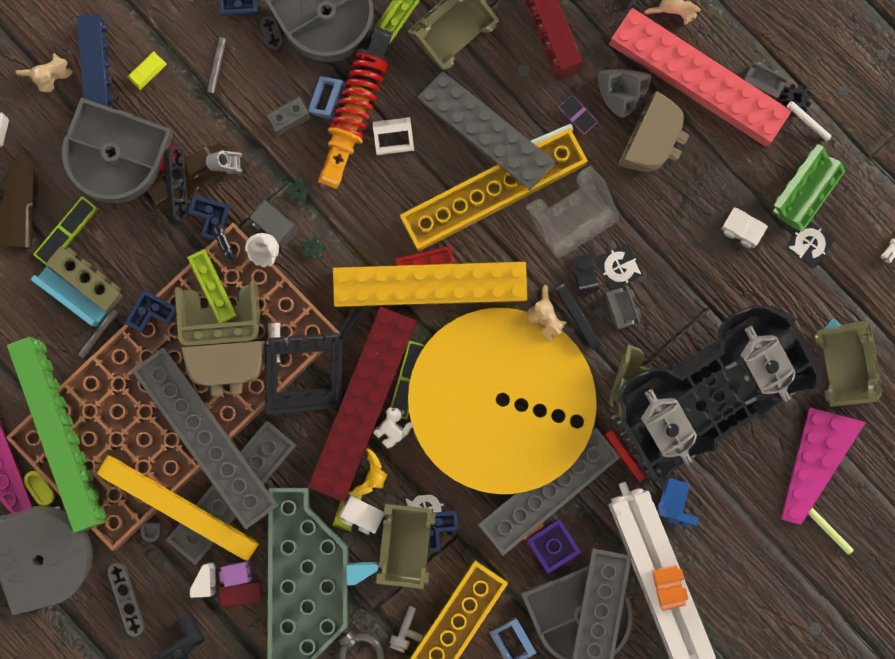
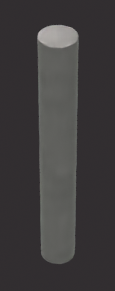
M221 37L218 41L207 90L210 94L215 93L226 39Z
M112 308L78 355L81 358L85 359L118 315L116 310Z

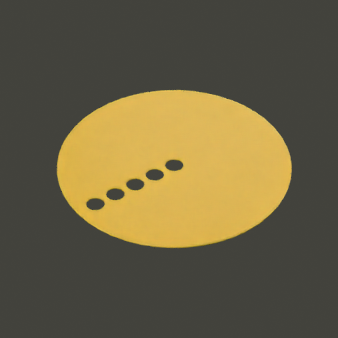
M489 308L478 310L456 318L445 325L428 341L421 351L412 371L409 384L408 404L410 419L414 433L426 455L442 472L453 480L469 488L486 493L517 494L528 492L560 477L574 464L585 449L591 436L596 416L597 402L594 380L590 368L577 345L563 331L558 336L553 334V339L548 341L542 334L541 324H532L528 320L527 312L518 309ZM499 393H506L509 396L510 402L507 406L501 407L496 403V396ZM523 398L528 402V409L525 412H519L515 409L514 403L517 399ZM536 404H543L546 407L547 413L544 417L539 418L534 415L533 407ZM560 409L565 413V420L562 423H556L552 420L551 414L554 410ZM573 415H580L583 418L584 424L581 428L576 429L571 426L570 418Z

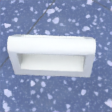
M410 117L373 122L377 155L414 151ZM408 130L410 144L387 147L379 146L378 134Z
M210 562L202 566L190 589V597H210L216 594L215 563Z

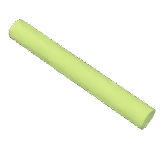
M811 508L808 515L848 555L851 554L854 549Z

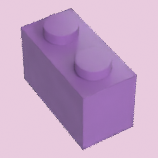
M250 560L221 567L222 571H219L220 581L224 583L225 587L253 580Z

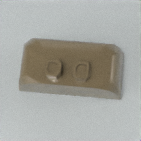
M656 91L648 99L618 162V166L636 171L654 172L667 159L673 161L679 159L682 151L673 146L675 142L685 145L689 137L687 133L681 130L684 115L675 103L660 92Z
M266 341L182 347L189 377L195 384L210 385L212 396L224 395L223 384H230V394H241L243 382L255 380L261 375Z

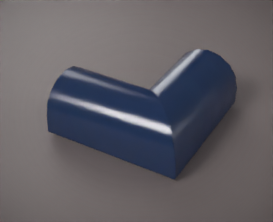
M219 0L220 15L258 14V0Z
M193 195L188 214L206 219L201 237L213 242L217 236L214 235L212 228L222 225L224 229L231 206Z
M143 289L124 324L143 333L151 317L171 325L177 316L176 307Z
M458 511L434 512L436 513L435 525L430 527L428 552L441 551L439 532L459 530Z

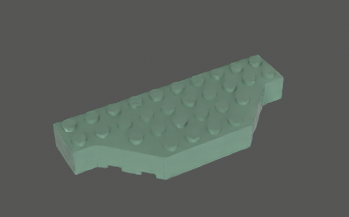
M269 488V493L278 504V507L269 513L267 659H316L348 626L346 565L349 559V546L310 508V488Z

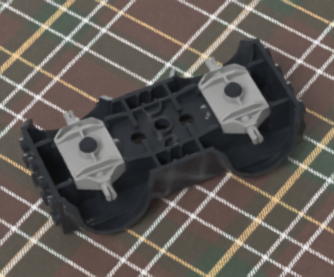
M758 305L741 309L724 320L718 330L717 341L671 370L663 368L649 369L633 376L624 384L619 392L618 403L609 409L612 414L610 419L620 429L619 435L630 446L628 448L633 458L636 457L639 462L637 466L643 474L645 473L649 480L652 478L656 483H668V476L683 463L688 465L689 462H692L693 457L710 451L714 452L717 450L718 440L756 416L764 420L767 418L766 413L782 400L787 402L791 399V395L818 387L820 379H822L819 373L821 369L817 362L813 361L811 357L812 351L804 344L802 340L804 336L799 329H796L794 325L795 319L791 313H787L781 308L778 309L774 306ZM733 379H737L739 382L735 390L729 388V382ZM717 391H722V397L719 400H714V394ZM704 400L706 403L705 408L698 411L696 403Z

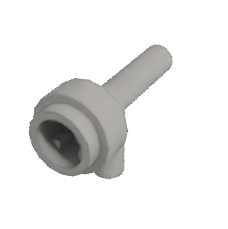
M408 607L398 637L391 636L389 648L404 653L410 643L405 640V637L421 642L423 635L409 630L416 608Z

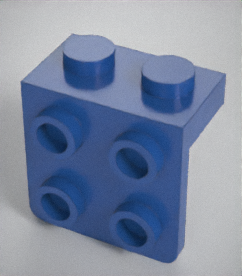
M667 478L669 482L663 485L662 498L658 505V515L668 518L667 522L689 528L690 524L697 526L699 518L683 513L689 485L672 478Z

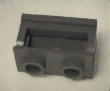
M753 62L743 80L776 101L788 78L784 77V74L780 71L768 69L764 63Z
M300 97L267 115L278 137L311 119Z
M625 286L624 288L604 294L616 331L640 323L642 315L640 309L634 305L635 295L632 289L629 290L628 286Z

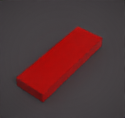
M450 246L395 259L396 266L455 264Z
M613 431L605 433V438L620 456V459L637 482L644 480V474Z

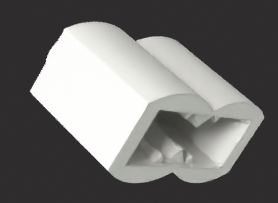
M734 207L721 229L724 231L723 234L731 239H734V237L741 241L740 244L744 247L755 248L768 226Z
M348 495L338 516L342 518L341 522L352 526L354 523L360 526L359 531L369 535L370 532L375 534L384 516V512Z

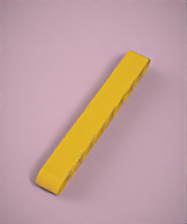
M111 456L106 457L97 472L105 480L246 561H249L259 545L251 537Z

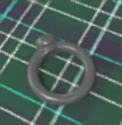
M348 631L338 640L341 644L338 659H346L347 650L359 641L370 643L376 650L377 659H385L381 643L369 634L360 633L353 635Z

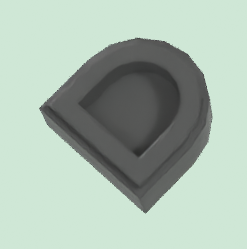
M161 522L144 523L140 527L143 540L146 542L158 540L161 536Z

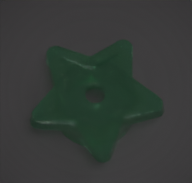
M299 178L296 184L287 185L291 190L290 200L300 199L305 202L307 193L312 190L311 187L304 185L302 178Z
M313 236L310 241L301 242L305 248L303 257L312 256L319 260L320 251L326 248L325 245L318 243L317 236Z

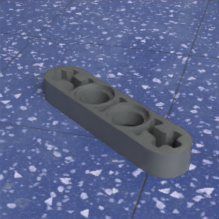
M120 562L114 563L108 568V577L126 632L130 636L135 637L144 632L145 623L126 566ZM115 566H117L118 569H122V572L119 573L120 579H123L125 577L126 581H121L116 584L115 581L119 580L117 574H113ZM122 584L126 585L129 590L125 596L118 592V588ZM127 603H131L134 606L135 610L132 614H127L124 610ZM135 615H137L138 618H135L134 622L136 625H140V628L137 629V633L135 630H131V627L133 626V621L127 620V618H131Z

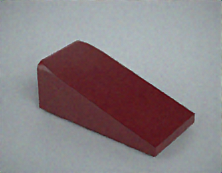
M260 582L228 587L220 586L221 606L262 602Z

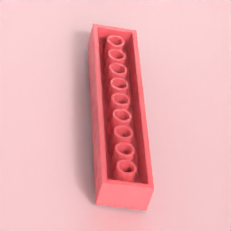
M634 8L630 10L609 43L610 46L765 147L772 142L792 112Z

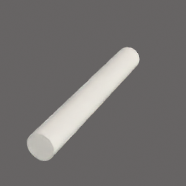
M793 101L787 105L793 113L825 141L831 138V135Z

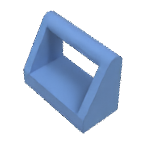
M320 76L308 112L333 121L337 117L336 109L340 108L339 101L344 98L342 93L343 90L347 89L346 83L342 80ZM329 84L334 87L325 111L318 110L317 106L324 86Z
M516 617L489 632L504 659L513 658L498 633L511 626L526 652L514 659H527L536 654Z

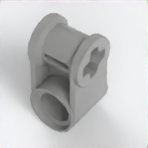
M229 151L215 152L206 157V165L212 171L240 174L242 173L240 168L242 153Z

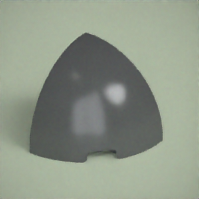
M624 69L598 71L599 89L609 109L621 118L630 115L636 110L637 101L640 97H645L648 91L651 74Z

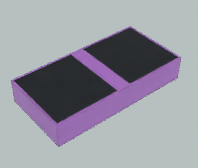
M573 95L558 107L583 136L598 123Z

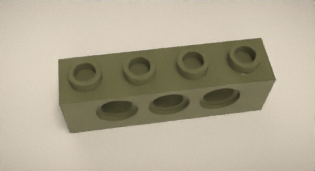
M60 246L46 264L105 312L109 313L124 296L120 293L121 288L113 282L111 284L106 282L105 279L107 277L98 270L96 273L91 270L92 265L84 259L80 261L76 258L77 253L71 248L65 249ZM71 262H75L74 270L69 271L68 265ZM90 274V280L87 283H83V276ZM104 285V293L98 295V287Z

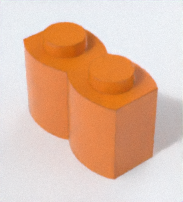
M677 565L653 569L652 574L660 609L664 611L686 606L688 594L686 588H682L681 581L684 580L682 569H678Z

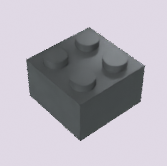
M266 200L250 216V219L253 221L251 225L259 233L272 235L282 248L298 232L295 226Z

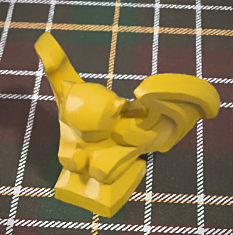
M366 448L370 469L365 482L356 486L352 492L348 493L349 495L361 496L373 491L372 488L382 489L388 474L381 470L382 467L377 456L370 449Z

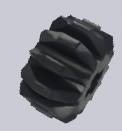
M791 84L790 88L786 86L783 89L784 92L779 95L782 99L779 103L788 108L787 105L795 97L798 101L794 103L804 112L807 111V107L811 106V102L808 100L812 98V95H806L809 90L808 88L802 90V84H799L798 87L795 84Z

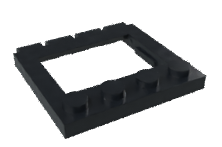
M326 333L323 335V340L321 334L305 335V342H303L302 335L287 336L286 343H284V337L269 338V345H265V413L267 415L340 408L342 397V340L339 339L338 333ZM330 351V388L277 393V355Z

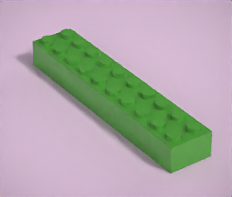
M27 337L8 344L7 348L73 532H83L106 523L105 510L103 507H100L98 502L100 499L99 493L96 488H93L91 483L93 481L92 474L85 466L86 457L83 452H80L78 444H80L79 438L76 433H73L71 427L73 426L72 418L65 411V407H67L63 396L60 397L58 391L60 389L59 382L53 377L51 372L53 371V365L46 358L45 353L47 349L44 342Z

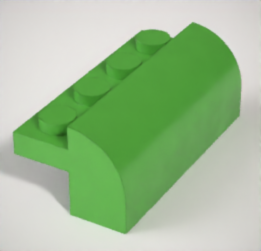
M817 144L814 150L810 151L804 164L798 168L794 178L788 182L782 195L776 199L774 214L791 227L803 232L845 173L842 163L829 157L825 148Z

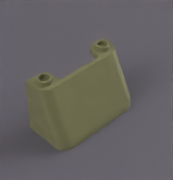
M442 0L408 30V33L441 70H447L453 66L454 55L480 32L489 33L496 28L495 24L499 22V19L485 0Z
M859 321L818 330L817 334H815L816 345H820L821 349L823 348L829 379L828 390H825V398L827 402L829 401L830 407L877 402L882 395V386L870 321Z
M386 503L378 566L380 568L377 573L376 584L424 589V584L429 582L426 564L430 527L435 525L436 513H432V509Z

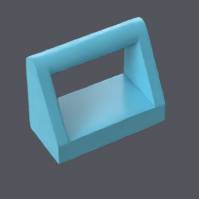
M348 563L346 565L347 585H356L379 569V563Z

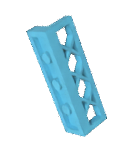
M47 266L39 276L33 275L31 278L34 283L91 326L97 328L108 314V312H105Z

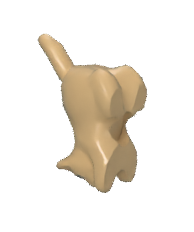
M661 0L659 7L649 8L644 13L645 15L662 12L678 14L683 18V23L687 25L688 22L696 19L697 14L695 12H700L701 9L690 1Z
M54 53L53 60L50 63L37 65L29 70H17L16 74L30 76L32 81L38 86L39 91L51 92L54 89V81L56 79L67 78L73 71L66 68L67 61L58 57Z
M544 285L542 299L528 309L527 317L532 324L540 323L543 336L548 341H551L553 334L558 336L562 333L567 321L557 319L554 307L549 301L548 287Z

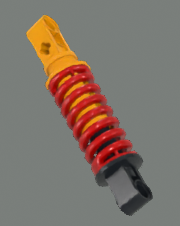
M374 25L366 50H356L357 60L352 65L354 70L350 71V79L346 81L347 89L343 90L342 93L344 98L340 99V108L336 109L335 112L337 117L333 119L328 129L329 133L333 135L328 143V146L331 148L318 182L337 189L340 184L348 156L354 152L355 143L361 144L363 141V134L361 133L367 126L362 121L369 120L370 115L365 112L366 110H373V106L369 102H374L377 99L370 91L379 92L380 87L373 82H383V77L378 74L385 73L390 65V61L384 55L393 32ZM336 156H338V160L340 161L337 164H335L336 160L333 159Z

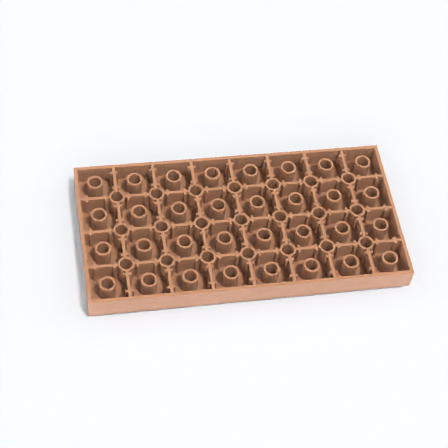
M234 223L224 233L231 245V251L234 252L236 257L233 261H225L224 253L221 252L216 239L205 249L232 306H239V291L242 287L250 285V281H254L258 285L260 306L259 332L257 338L250 342L266 341L265 345H267L268 323H281L280 337H284V343H286L287 336L302 335L303 342H305V335L321 334L322 340L323 335L326 333H338L339 336L341 335L274 264L264 268L261 265L256 266L253 261L249 260L248 252L245 251L246 242L249 238ZM190 264L156 295L176 307L175 287H179L184 291L193 290L200 296L201 309L211 308ZM177 316L171 325L151 317L143 333L125 324L60 386V389H58L60 397L63 396L67 405L65 411L67 415L71 416L73 433L77 434L80 441L78 447L80 452L84 453L86 469L90 470L93 481H91L94 489H97L100 497L98 500L99 505L104 508L106 513V523L91 529L112 551L120 548L158 510L97 474L107 456L121 461L175 494L202 469L132 370L163 347L166 348L232 440L265 409V355L261 375L255 380L243 382L241 394H230V384H223L224 395L212 396L210 385L195 384L189 377L182 347L195 346H185L180 343L178 339ZM323 352L280 355V363H277V393L282 392ZM30 414L6 438L60 495L33 417Z

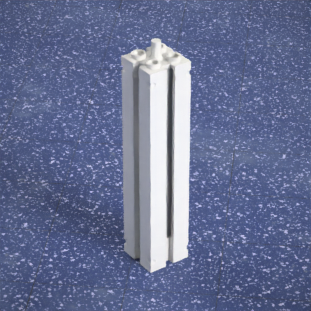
M626 482L620 483L619 487L623 496L620 495L611 499L612 503L608 504L627 554L632 556L631 564L669 659H716L685 580H682L681 584L682 588H686L688 594L686 606L664 611L660 609L652 570L671 565H677L678 569L680 567L649 491L642 488L629 491Z

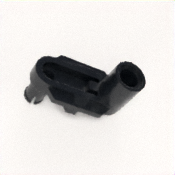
M193 614L184 615L175 622L183 639L159 652L151 659H188L187 652L205 641Z

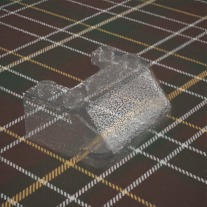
M591 165L582 170L577 176V183L580 189L550 208L542 199H537L526 206L535 227L556 257L568 254L612 226L618 220V212L606 181Z

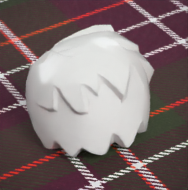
M257 233L247 240L245 251L248 252L249 260L253 261L256 266L261 265L266 268L273 265L279 252V244L272 235Z

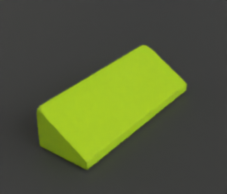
M393 0L376 25L393 32L392 41L420 0Z

